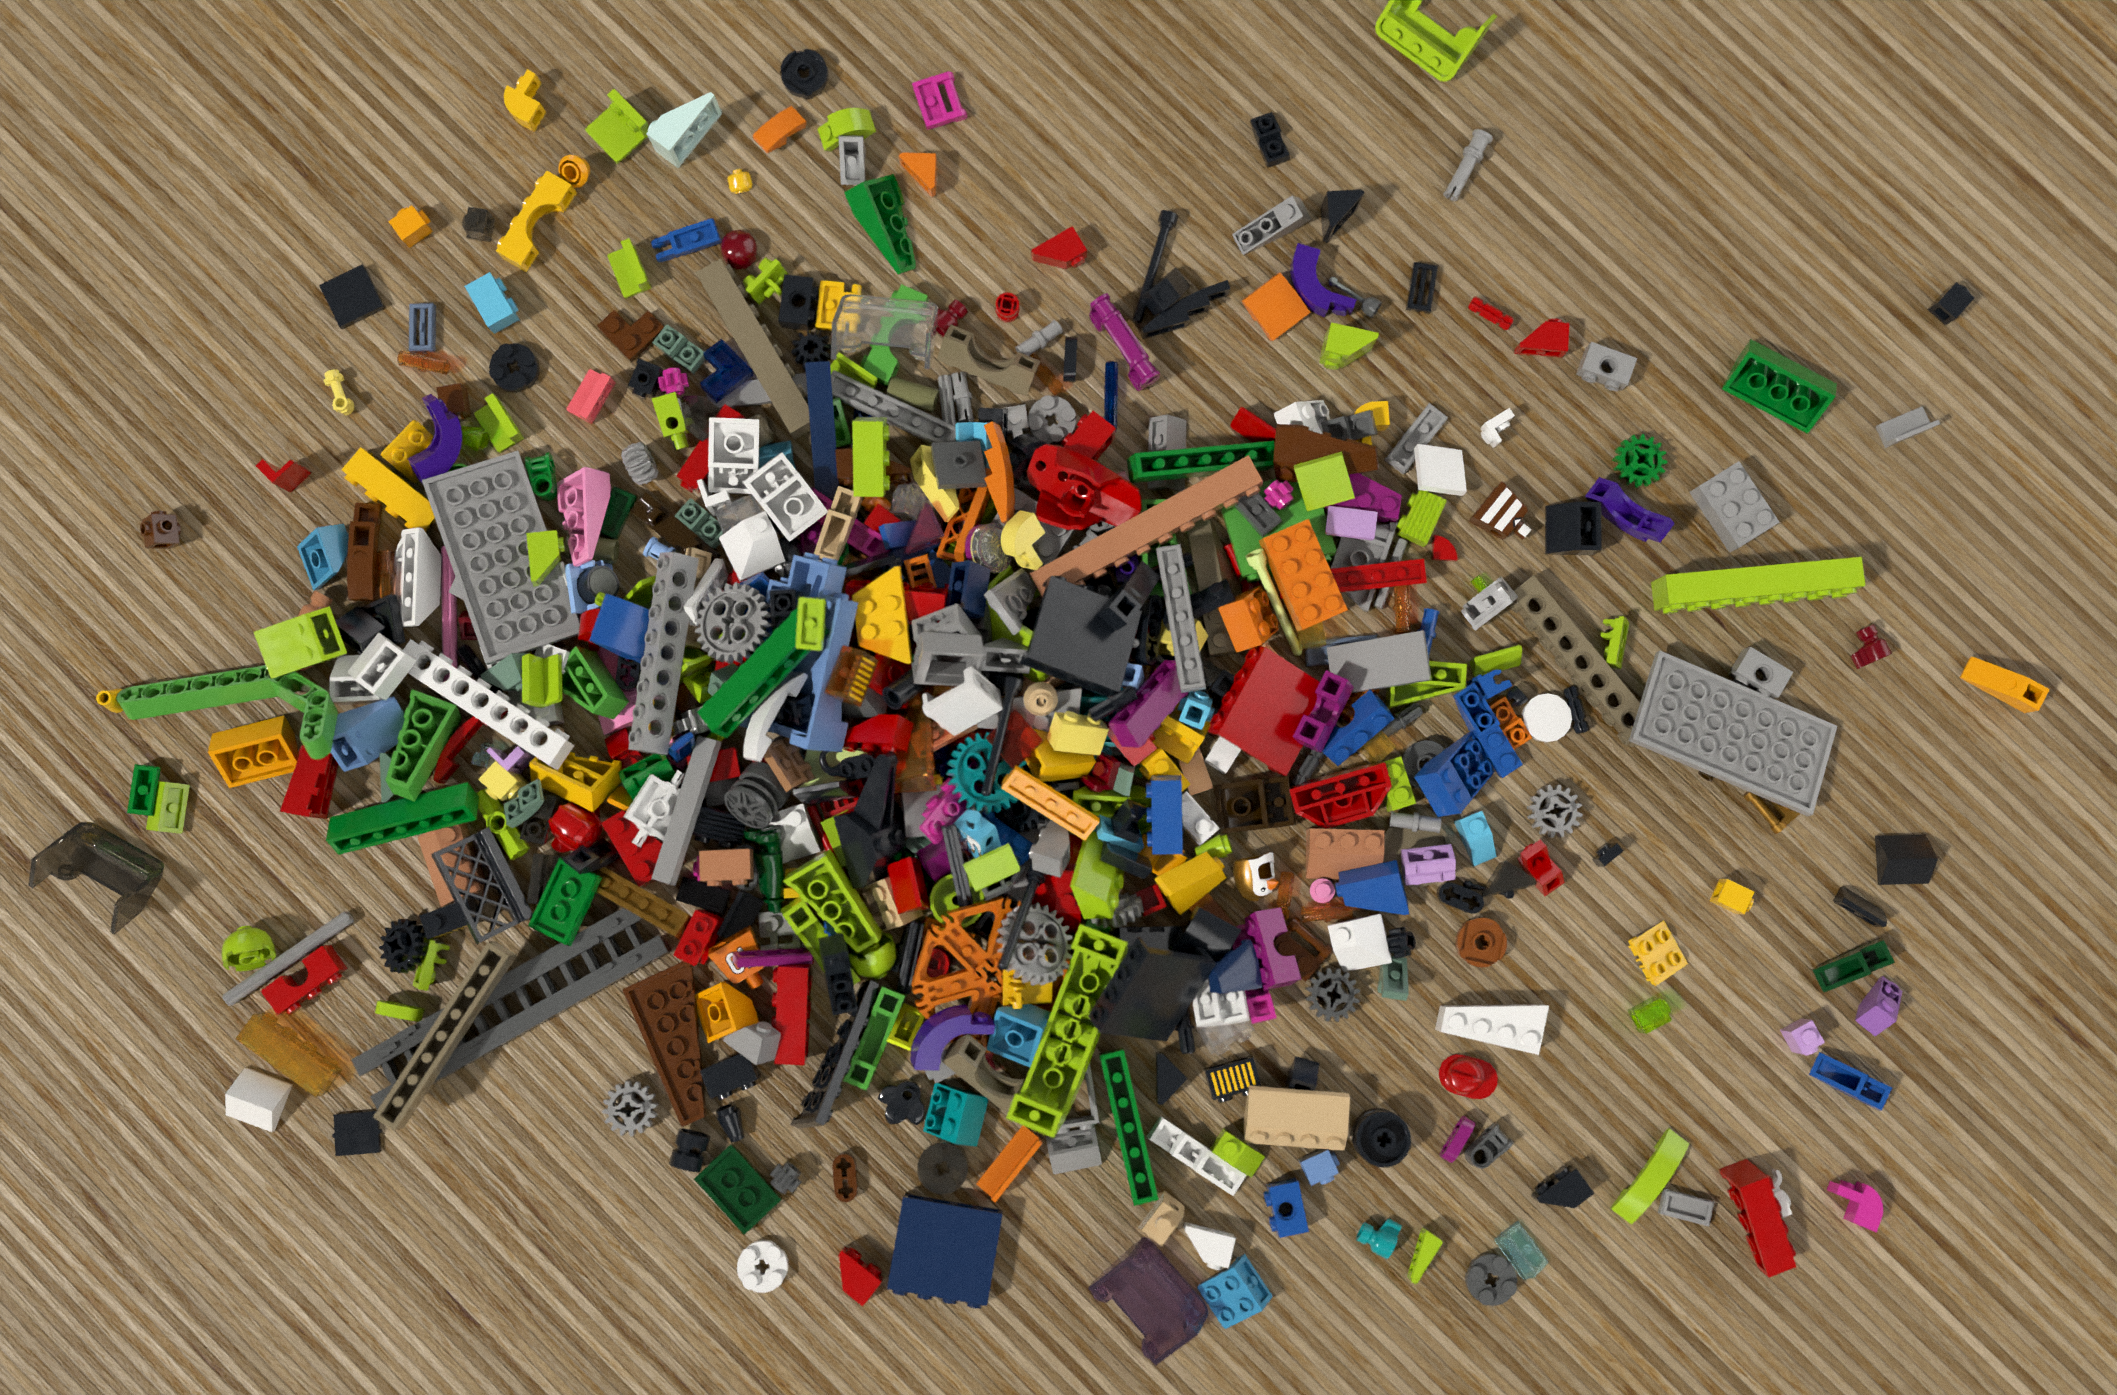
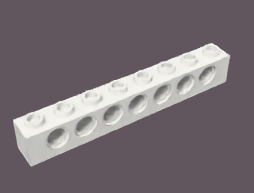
M410 639L403 651L417 660V662L408 674L556 770L559 769L575 746L567 741L570 737L558 728L553 732L548 728L550 723L537 715L533 719L528 715L530 710L519 703L513 706L509 703L511 700L509 696L499 690L496 694L489 690L492 686L481 678H478L477 681L470 678L473 673L461 665L456 669L451 666L453 660L440 653L439 656H436L432 653L434 648L421 640L417 644ZM431 660L430 666L424 669L425 664ZM450 673L449 679L443 682L444 676ZM469 685L468 692L462 694L463 689ZM489 698L487 705L482 707L483 700ZM508 710L507 717L501 720L502 713ZM528 723L527 729L521 733V726ZM547 735V742L540 746L541 738Z

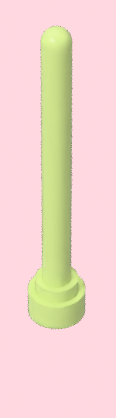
M1263 548L1253 550L1245 556L1249 566L1257 570L1293 654L1300 656L1302 648L1265 566L1267 564V555Z

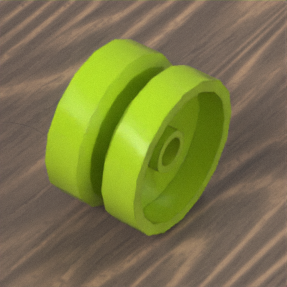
M952 873L941 877L934 885L930 895V908L934 917L943 925H945V921L941 918V915H946L951 921L953 919L946 911L959 908V905L952 901L954 896H957ZM969 880L973 903L984 901L982 889L975 891ZM981 913L964 918L962 928L973 924L980 917Z

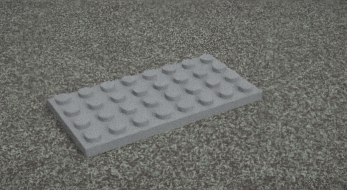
M519 451L422 480L487 665L499 662L511 653H526L579 634L580 623L577 614H571L569 593L559 564L555 566L539 586L533 587L531 582L526 533L547 530Z
M1658 651L1654 656L1629 741L1805 816H1811L1814 813L1837 725L1771 697L1764 696L1757 691L1665 652Z

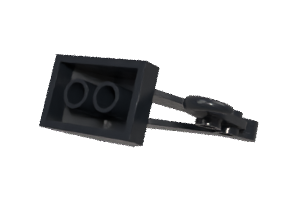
M822 751L819 757V764L824 773L829 776H840L848 780L868 777L855 808L834 816L852 888L866 887L889 876L887 865L901 860L907 847L901 823L893 817L898 760L896 755L890 751L877 757L874 754L867 753L847 757L838 765L831 767L826 761V755L830 751Z

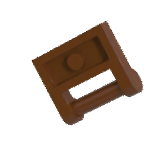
M1294 916L1286 925L1287 932L1277 937L1273 944L1275 950L1280 955H1295L1301 979L1306 982L1332 952L1333 948L1329 943L1325 944L1300 923L1301 920L1298 917ZM1292 931L1298 933L1319 951L1316 957L1289 936Z

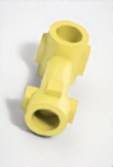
M337 369L325 372V385L332 387L335 396L333 400L334 410L341 412L345 416L351 414L354 411L355 405L344 394L340 383L344 380L343 374L339 373Z

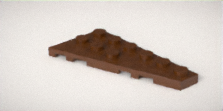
M683 961L622 989L681 1127L707 1116L704 1081L700 1070H702L693 965Z

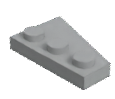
M1021 568L986 592L984 596L988 600L990 607L997 612L1011 633L1015 635L1021 630V621L1027 615L1026 608L1031 604L1037 587L1024 568Z

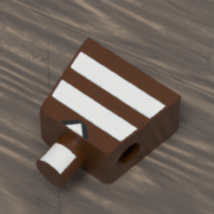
M1502 481L1494 488L1469 520L1473 525L1501 540L1508 537L1511 532L1523 540L1532 530L1531 527L1521 520L1528 512L1527 507Z

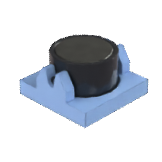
M591 560L579 567L573 564L565 565L571 614L583 613L590 609H600L601 606L594 603L598 592L617 597L619 580L613 571L611 563H604L603 560L597 562Z

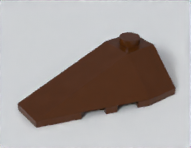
M1277 424L1273 459L1276 480L1279 482H1285L1286 480L1288 482H1298L1294 465L1338 452L1343 454L1348 475L1378 470L1377 447L1352 439H1337L1331 437V433L1323 432V434L1313 432L1304 425Z

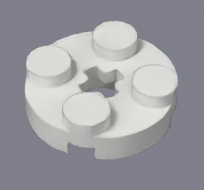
M770 1240L752 1242L742 1251L737 1263L738 1276L743 1286L748 1290L758 1293L770 1292L780 1286L789 1268L788 1257L785 1251ZM761 1259L764 1260L765 1264L770 1265V1268L766 1269L765 1273H761L756 1268Z

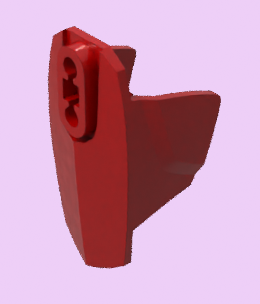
M1044 444L1034 451L1027 469L1029 483L1041 492L1035 511V516L1039 521L1066 530H1083L1099 522L1118 526L1141 512L1142 502L1139 488L1102 464L1073 450L1052 444ZM1040 461H1043L1046 464V466H1042L1040 464ZM1061 471L1066 472L1068 477L1063 476Z

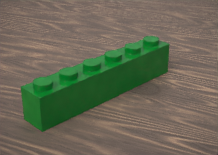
M1274 441L1134 453L1126 459L1130 483L1211 476L1248 455L1257 471H1267L1274 467Z
M798 608L791 612L790 616L773 631L772 635L756 649L745 663L739 666L738 670L722 684L721 688L697 712L713 733L727 739L812 651L796 648ZM826 626L824 630V637L830 632Z
M466 782L419 794L415 801L403 798L333 816L329 820L326 841L340 855L477 820L479 796L471 785Z
M1119 1048L1099 1053L1133 1204L1136 1206L1157 1201L1159 1199L1124 1049Z

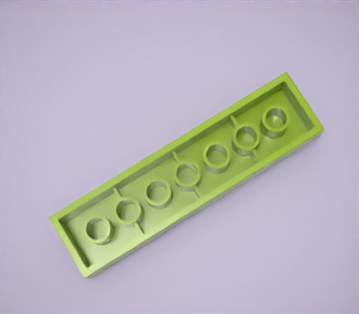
M1862 557L1668 574L1651 582L1654 611L1663 610V614L1678 613V610L1686 608L1687 612H1695L1710 606L1711 610H1717L1734 604L1736 608L1751 606L1752 603L1758 602L1759 605L1774 604L1775 601L1781 600L1784 603H1792L1807 598L1808 601L1821 600L1827 596L1837 599L1855 594L1857 589L1866 586Z

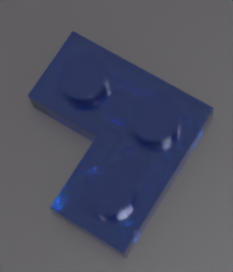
M722 339L703 352L704 358L716 371L701 381L700 386L716 404L754 376L753 370Z

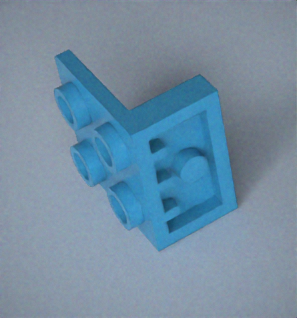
M1245 1254L1237 1257L1229 1269L1197 1286L1224 1329L1263 1311L1273 1297Z

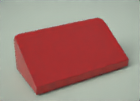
M1240 407L1230 427L1253 443L1274 441L1275 445L1276 429L1244 407Z

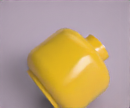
M742 169L733 170V174L727 178L729 189L732 193L747 192L753 187L750 173L742 172Z

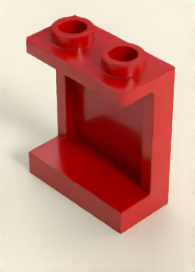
M706 909L695 910L673 956L693 966H696L698 962L706 965L709 959V948L716 945L720 937L716 933L725 918Z

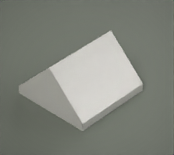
M245 1067L225 1093L226 1115L274 1132L293 1084Z

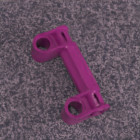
M1108 293L1102 294L1092 301L1089 317L1099 332L1104 329L1107 330L1130 366L1128 377L1135 389L1139 392L1159 380V371H1156L1153 364L1149 361L1148 354L1122 317L1120 311L1110 302Z

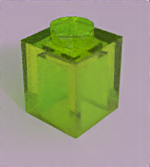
M1651 997L1627 1010L1638 1032L1647 1034L1672 1021L1669 1015L1671 1013L1669 1005L1664 999L1661 1000L1658 997Z

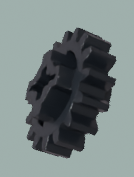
M398 919V921H392L391 928H385L387 935L380 938L384 941V944L379 946V949L384 951L380 958L386 959L384 966L390 967L391 972L409 973V971L416 970V965H422L420 958L421 956H426L427 953L423 951V948L428 946V943L423 941L426 934L421 933L423 926L416 925V920Z

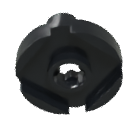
M804 49V51L799 52L795 50L789 53L781 64L780 72L784 87L796 97L806 100L813 99L815 95L825 88L828 82L829 72L825 60L814 50ZM809 69V77L800 78L799 71Z
M517 343L502 344L491 357L489 364L491 378L501 389L511 393H518L526 388L529 389L535 384L540 373L539 363L534 353L528 347ZM514 362H518L517 365L520 367V370L514 371L511 374L509 366L514 364Z

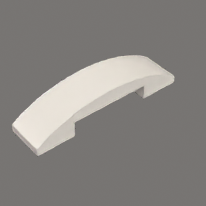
M791 671L756 707L746 731L743 751L744 758L761 762L772 742L766 736L768 729L786 697H797L808 677L807 674Z

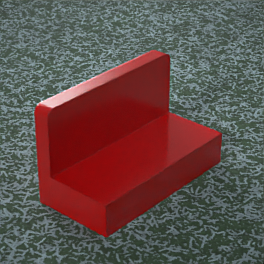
M264 459L255 465L271 483L290 493L311 474L307 468L293 460H289L281 469Z
M735 747L719 750L709 782L740 777L743 773ZM688 756V757H687V763H688V765H689L691 756Z

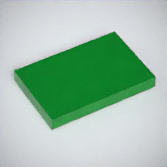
M559 857L528 927L567 946H571L603 877L593 872L579 874L567 865L563 858Z

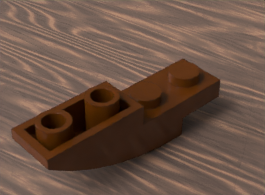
M355 503L353 521H350L348 539L347 589L349 601L375 600L379 565L377 550L382 516V506L380 503Z

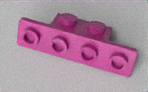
M975 760L969 766L970 769H977V763ZM951 777L942 783L940 793L932 796L927 801V808L922 813L926 819L919 826V829L934 844L940 843L944 838L942 826L947 823H954L967 810L968 801L964 800L959 803L960 793L952 795L956 786L948 785V782L952 780ZM974 783L975 791L981 793L983 785Z

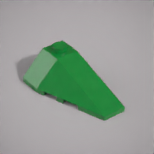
M891 174L864 181L844 192L853 215L895 272L899 275L916 269L912 241L907 238L905 228L908 226V219L903 217L902 205L905 204L904 197L895 175Z

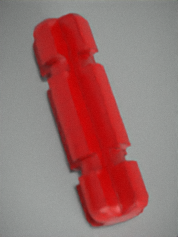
M1474 297L1469 303V310L1475 313L1478 311L1480 316L1494 324L1498 323L1499 327L1504 330H1508L1514 321L1513 317L1508 314L1503 315L1501 310L1487 302L1486 304L1482 303L1483 300L1478 297Z

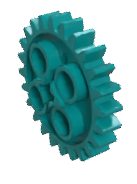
M989 732L984 734L983 739L977 733L974 736V741L967 737L965 739L966 745L959 743L957 748L960 752L953 751L951 753L952 757L956 760H950L947 763L953 769L946 772V775L953 776L948 785L956 786L952 795L958 793L961 795L958 802L967 800L966 808L969 809L972 805H976L975 810L978 812L984 807L986 814L991 812L992 807L996 813H999L1001 805L1008 809L1010 807L1009 801L1012 803L1018 801V798L1001 788L997 779L998 777H1005L1007 774H1010L1016 765L1022 768L1027 764L1026 761H1019L1018 759L1022 752H1014L1016 744L1009 747L1007 745L1008 738H1005L1000 756L1001 763L998 764L993 785L995 794L991 793L990 796H984L977 793L974 789V783L982 785L984 783L985 775L983 771L987 770L995 738L994 736L991 739ZM980 752H983V753H984V756H985V757H984V760H983L982 756L980 755ZM967 759L976 761V770L968 767Z

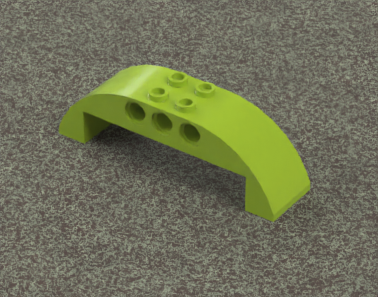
M1081 924L1071 946L1075 950L1023 1088L1021 1093L1015 1094L1006 1117L1009 1120L1053 1138L1060 1130L1071 1109L1101 1035L1088 1015L1124 959L1128 949V942Z

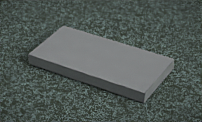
M1423 630L1327 647L1330 672L1348 679L1354 687L1352 693L1432 680L1425 631Z

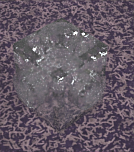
M909 482V484L898 485L893 493V501L889 512L904 521H921L924 512L927 510L929 499L917 483Z

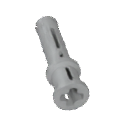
M1480 129L1473 131V138L1469 146L1463 149L1464 157L1446 191L1443 193L1447 199L1452 190H1454L1450 200H1458L1475 164L1482 161L1484 157L1483 152L1487 144L1493 141V137L1486 131Z

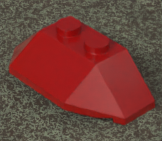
M1381 762L1357 766L1314 778L1290 788L1289 792L1296 814L1327 829L1373 816L1392 785L1386 763Z
M1069 835L1070 861L1061 878L1047 875L1045 883L1037 888L1032 905L1039 903L1040 908L1048 905V913L1056 910L1055 918H1064L1061 923L1062 927L1069 926L1065 933L1076 934L1079 925L1082 924V913L1070 885L1083 839L1077 835Z

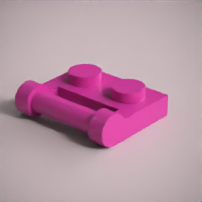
M951 71L912 83L927 130L954 121L960 122L967 118L966 110L962 109L953 83L955 78ZM939 85H945L953 109L951 112H946L938 88Z

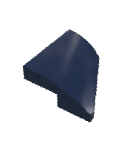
M1251 939L1242 940V944L1234 951L1230 950L1224 954L1221 961L1215 962L1216 965L1209 974L1210 993L1224 994L1262 988L1259 962Z

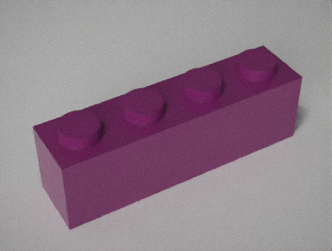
M1164 660L1136 692L1138 699L1125 705L1108 723L1122 747L1140 748L1143 746L1154 730L1160 727L1161 722L1167 715L1174 711L1175 706L1180 700L1187 696L1188 692L1181 693L1175 660Z

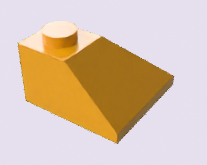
M725 981L695 995L697 1013L707 1043L722 1039L744 1027L759 1022L752 1000Z

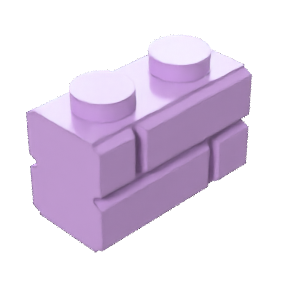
M1451 844L1401 850V869L1405 885L1455 880L1456 861Z

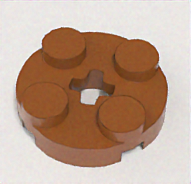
M1478 917L1465 921L1459 928L1456 935V948L1458 955L1466 963L1475 967H1489L1504 956L1507 948V938L1497 922L1488 918ZM1480 935H1483L1484 940L1487 941V946H1482L1480 950L1478 945L1475 944V940L1479 939Z

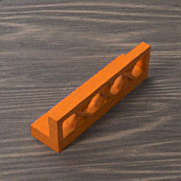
M985 468L986 477L993 474L991 469ZM987 486L978 487L977 491L973 493L970 488H961L957 498L959 500V510L947 524L936 554L938 558L952 562L966 561V537L974 526L980 525L991 496ZM972 500L969 512L964 514L961 505ZM964 520L965 523L961 533L956 534L953 529L954 524ZM957 542L954 554L944 552L946 545Z

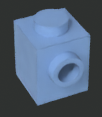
M1319 1149L1298 1159L1311 1186L1318 1182L1321 1185L1329 1183L1335 1179L1334 1175L1338 1174L1336 1166L1340 1164L1334 1151L1329 1152L1328 1149Z

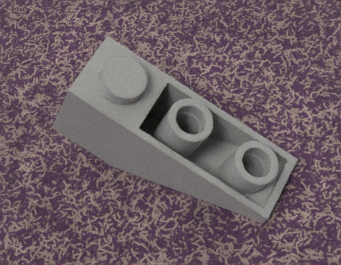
M1290 196L1233 233L1232 236L1242 255H1246L1293 232L1310 221L1311 217L1301 198Z
M1049 819L1048 825L1041 829L1037 844H1033L1029 857L1032 859V870L1061 878L1070 861L1068 830Z

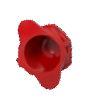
M573 802L567 803L563 806L560 805L558 811L548 820L551 832L555 836L551 846L556 852L560 853L574 851L581 845L590 848L597 842L602 832L599 806L592 812Z

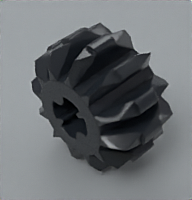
M808 329L807 336L799 332L800 341L793 340L792 342L796 348L792 349L791 353L793 356H797L795 358L796 364L803 363V369H805V362L824 361V359L831 360L832 358L831 354L828 353L833 350L832 345L827 344L829 337H822L820 330H817L813 335L811 329ZM815 346L814 353L810 354V347Z

